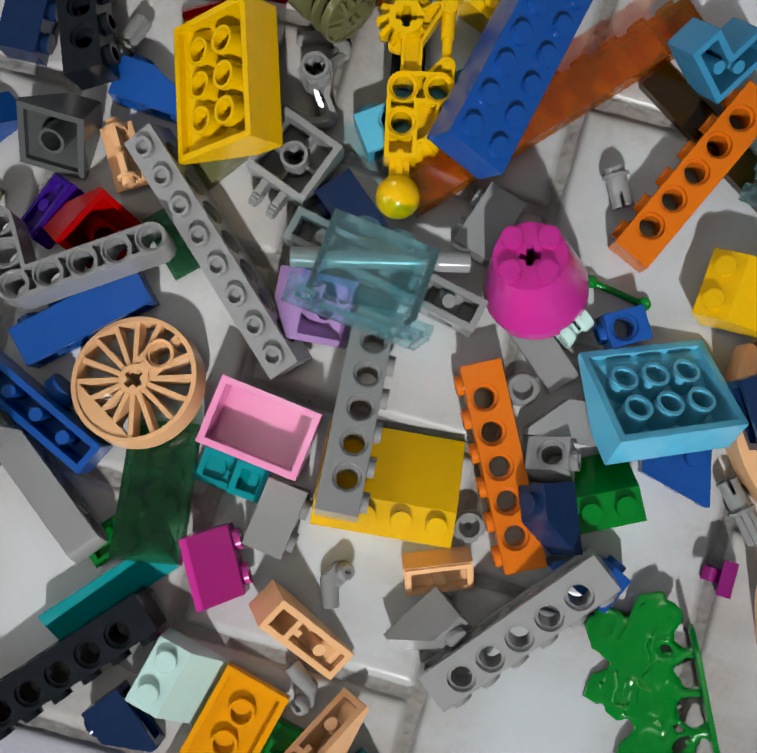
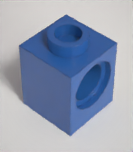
M644 304L604 314L595 319L596 325L593 327L594 336L598 345H603L604 350L616 349L653 338ZM616 320L623 322L627 328V334L624 338L617 336L614 332L613 326Z

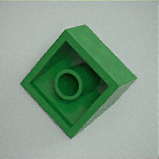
M600 454L581 457L580 471H575L574 477L580 535L647 521L640 487L628 462L605 465Z

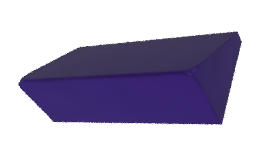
M57 172L21 217L28 227L31 239L48 250L52 249L56 242L43 227L66 202L85 194Z

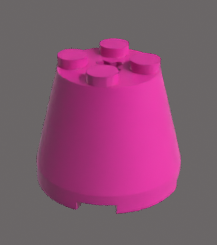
M526 222L516 226H508L501 232L484 277L483 296L485 300L489 301L486 306L489 315L492 316L496 323L507 330V333L518 338L541 340L560 334L561 330L572 324L579 315H582L586 307L589 295V281L586 268L557 227L539 222Z

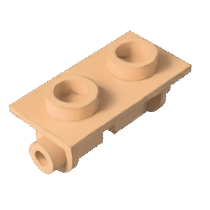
M117 117L106 119V125L99 130L117 194L148 186L149 183L124 145L127 140L136 134L133 121L121 123Z

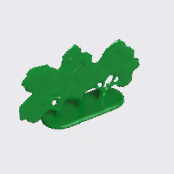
M662 591L638 595L629 617H624L620 611L610 608L605 614L597 609L593 616H589L585 623V629L591 643V648L609 661V665L606 669L591 674L583 696L595 704H603L605 712L615 720L629 719L632 722L633 731L618 745L616 753H674L672 751L674 742L678 738L687 735L690 737L689 740H685L687 747L679 753H695L696 746L702 738L709 741L712 753H720L693 624L688 626L690 648H683L674 641V632L683 619V610L676 606L674 602L666 600L665 593ZM669 645L673 652H662L660 646ZM685 658H693L698 686L686 688L682 685L680 678L674 672V665ZM700 697L705 719L702 725L691 728L680 720L677 713V703L681 698ZM675 724L680 725L684 728V731L677 732L673 726Z

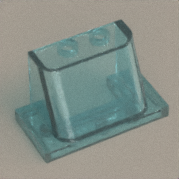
M335 208L309 278L291 271L281 301L407 349L416 350L430 340L434 328L433 325L417 320L441 250L415 240V236L405 230L395 229L392 231L380 226L381 223L372 217L365 215L356 217Z

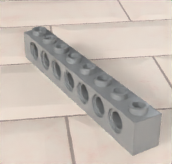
M148 123L127 140L124 145L269 379L272 380L287 375L311 359V354L302 341L286 338L274 295L193 165L178 164V141L170 128Z

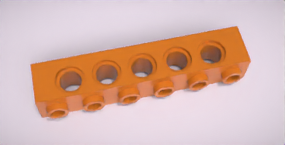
M751 80L740 90L735 88L721 101L720 104L725 108L718 117L712 113L698 130L703 135L698 141L694 143L692 140H689L676 155L681 160L676 167L671 169L668 166L654 182L659 186L651 196L645 193L632 208L636 214L628 223L623 219L610 234L614 241L608 248L640 273L651 265L757 138V85ZM729 117L736 118L741 124V129L734 128L730 124ZM707 143H712L718 147L719 156H713L708 152ZM686 169L695 172L697 183H691L685 178L684 171ZM666 195L674 199L676 204L675 210H669L664 207L662 196ZM640 222H648L652 225L654 229L652 237H647L641 233L639 228Z
M498 358L460 366L457 368L458 375L453 376L456 395H463L465 409L460 410L464 430L470 429L473 443L468 444L471 463H478L480 477L475 478L479 498L486 499L488 511L483 512V519L487 533L493 532L495 546L490 547L493 564L495 567H500L505 575L547 567L543 545L527 529L521 519L518 486L529 485L525 470L502 360ZM479 388L486 389L491 395V403L486 408H481L474 402V393ZM487 422L494 423L499 430L498 437L492 442L484 440L481 434L482 427ZM501 456L506 462V469L501 475L494 476L489 470V463L492 458ZM503 491H510L514 498L512 506L505 510L499 509L497 506L498 495ZM514 525L519 526L521 530L520 539L515 543H507L504 539L507 528Z

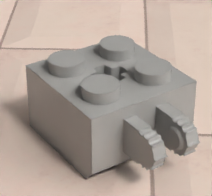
M287 106L281 112L283 146L259 155L249 156L246 162L250 174L260 180L249 197L248 203L253 207L258 206L270 189L278 193L266 211V216L271 220L279 214L288 201L296 207L301 206L308 210L316 199L314 191L329 181L345 159L344 149L341 144ZM301 157L302 161L299 164H290L289 160L291 158L298 160Z

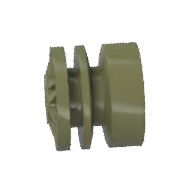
M288 0V3L302 17L311 21L312 26L321 32V35L328 42L336 44L352 37L363 27L374 11L378 0Z

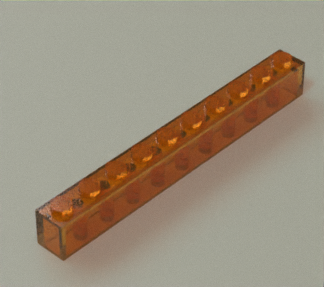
M673 0L666 2L657 9L654 17L647 21L644 17L637 20L626 30L628 33L620 38H617L616 35L611 36L598 47L599 50L590 56L588 53L580 55L570 64L571 68L560 74L557 70L510 160L656 71L666 61L669 63L675 59L667 42L693 17L704 21L690 0H680L676 3ZM438 148V152L434 157L429 155L423 158L422 162L416 163L415 168H410L409 178L416 183L420 191L419 206L413 214L417 219L480 179H477Z

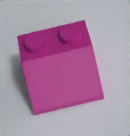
M233 521L192 532L178 540L196 613L245 595L250 589L249 584L253 582L249 563H243L240 549H244V544H241L243 537L239 528L234 529Z

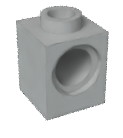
M528 436L525 470L531 481L542 483L573 482L575 471H580L581 451L576 450L571 437ZM562 456L558 463L547 464L550 458Z

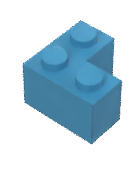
M693 17L667 42L688 84L697 94L716 104H719L757 69V27L734 17L722 28Z

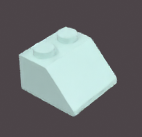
M169 627L159 637L124 700L155 718L195 724L226 669L229 660Z

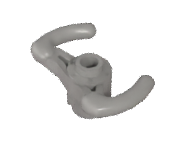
M310 31L297 35L296 43L298 46L324 44L333 47V49L324 54L316 50L304 54L300 59L301 66L298 69L301 84L307 93L314 96L320 115L317 117L307 116L299 113L289 105L282 106L281 112L287 106L319 130L330 129L336 124L338 119L337 111L334 109L331 100L336 70L339 65L351 57L352 47L348 40L332 44L321 35V32ZM323 95H324L325 104H323L322 99H321V96H323Z

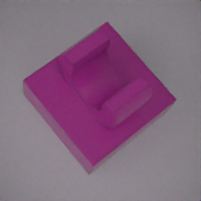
M726 559L723 561L722 569L704 564L700 579L717 583L715 595L730 599L739 564Z

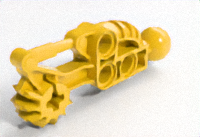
M390 0V4L382 3L380 6L381 15L376 18V27L380 29V41H389L388 51L401 56L400 71L392 74L387 83L383 166L389 167L388 177L382 180L375 194L376 205L379 210L392 219L407 218L418 208L420 191L416 183L409 178L410 168H415V164L422 162L423 157L429 155L434 157L438 152V147L426 137L455 85L456 64L454 59H452V47L455 40L457 0H442L430 3L429 0ZM441 21L442 57L428 71H422L423 47ZM403 22H409L410 26H403ZM398 88H407L412 94L401 98L395 95L394 91ZM439 89L444 91L447 96L438 100L431 97L429 93L432 90ZM397 122H405L409 125L410 129L405 133H398L393 130L392 126Z

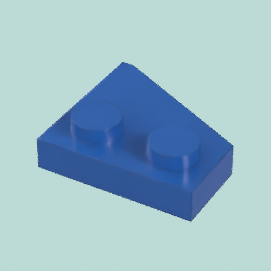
M712 450L638 460V471L683 495L698 506L710 508Z

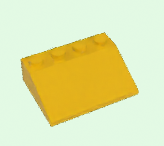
M227 0L174 28L178 164L188 165L255 156L283 146L276 6L264 0Z
M330 418L309 524L451 549L458 508L465 442L383 428L380 444L373 443L370 454L372 457H377L373 479L366 478L364 492H370L367 514L359 513L357 523L314 515V506L333 419ZM350 439L343 445L350 453H358L364 448L363 444L356 439ZM349 473L341 474L336 480L337 484L344 489H350L357 484L356 478Z

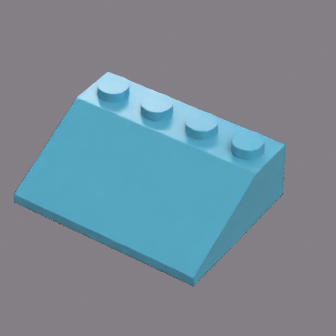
M702 339L580 352L578 355L591 435L605 465L730 447L749 425Z

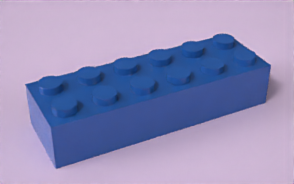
M500 0L426 138L477 179L502 175L593 0Z

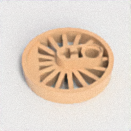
M142 316L124 318L99 330L82 348L74 364L71 376V397L76 413L81 421L104 441L126 449L156 447L181 433L197 414L206 387L204 362L195 344L183 332L169 323L156 318ZM147 329H154V332L146 346V331ZM135 331L132 352L126 333ZM167 332L174 335L170 341L164 339ZM115 339L118 340L125 362L108 346ZM183 345L187 351L185 354L179 350ZM102 350L121 371L95 361ZM170 353L169 359L164 364H160L162 356ZM191 364V374H180L185 366ZM91 368L113 376L88 378ZM190 384L187 396L166 389L168 385ZM86 388L106 389L92 395ZM159 394L183 403L176 415L158 397ZM150 401L170 420L161 428L158 426ZM141 409L150 432L140 436ZM129 415L127 432L123 428V425Z

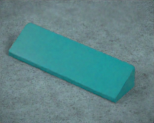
M162 536L39 615L38 618L60 640L143 585L146 588L181 565Z

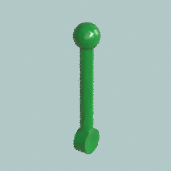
M588 275L589 288L596 287L636 306L644 304L645 311L650 309L651 301L648 298L638 299L599 282L594 275Z

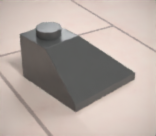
M69 92L19 97L16 100L20 162L85 180L88 177L101 135L99 130L101 129V102Z

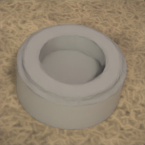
M519 372L507 379L506 382L512 405L524 407L531 405L537 400L540 386L533 375Z

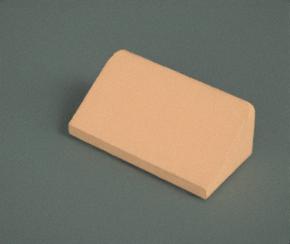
M469 546L407 552L401 555L406 596L427 594L435 586L442 592L475 588L473 559Z

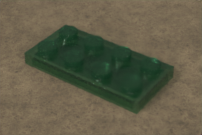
M142 419L140 423V436L150 433L146 420ZM157 421L159 428L164 426L167 421ZM190 423L173 439L156 447L126 449L108 559L182 566L183 558L178 540L187 536L200 443L196 442L195 439L200 430V424Z

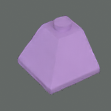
M281 265L274 300L286 338L346 349L359 281L305 268H290V266Z

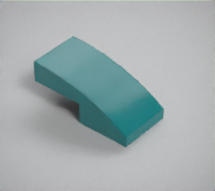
M206 446L193 479L258 503L271 472Z

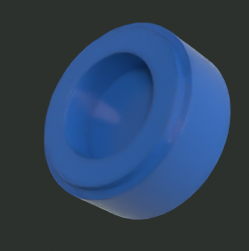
M54 373L44 382L47 393L55 402L63 407H70L73 404L71 383L66 378Z

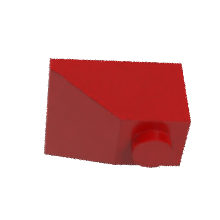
M100 186L66 202L43 228L57 244L68 250L142 223ZM128 249L120 252L117 260L124 258ZM94 261L89 262L86 267L90 269Z

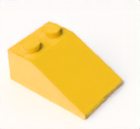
M720 248L714 249L691 312L700 325L757 338L756 256Z

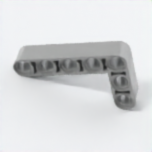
M0 205V295L22 309H35L162 265L170 261L176 254L177 246L172 236L162 225L151 221L36 260L26 223L7 207ZM162 238L161 243L157 247L150 248L154 240ZM128 249L126 256L117 260L120 252ZM17 253L16 258L10 262L13 255ZM94 261L90 270L84 272L85 266L89 262ZM60 273L58 279L51 283L54 275ZM26 285L24 291L18 295L19 289Z
M0 408V463L66 555L75 563L81 564L110 541L108 533L45 446Z

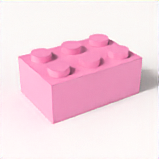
M222 374L195 441L296 481L300 477L324 415Z

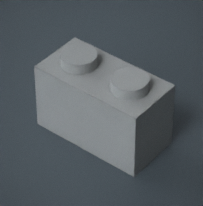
M494 182L490 183L486 191L481 187L469 204L474 208L467 219L461 216L451 231V234L455 236L451 246L458 251H470L471 259L484 268L491 259L501 232L506 227L514 225L527 205Z
M273 475L268 477L241 544L280 560L286 551L292 554L300 535L294 532L298 520H306L313 501L307 499L310 491Z

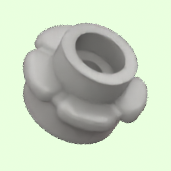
M475 509L458 511L453 535L457 539H463L465 543L476 542L484 534L486 528L484 520L481 519V514ZM467 522L471 523L470 529L465 528Z

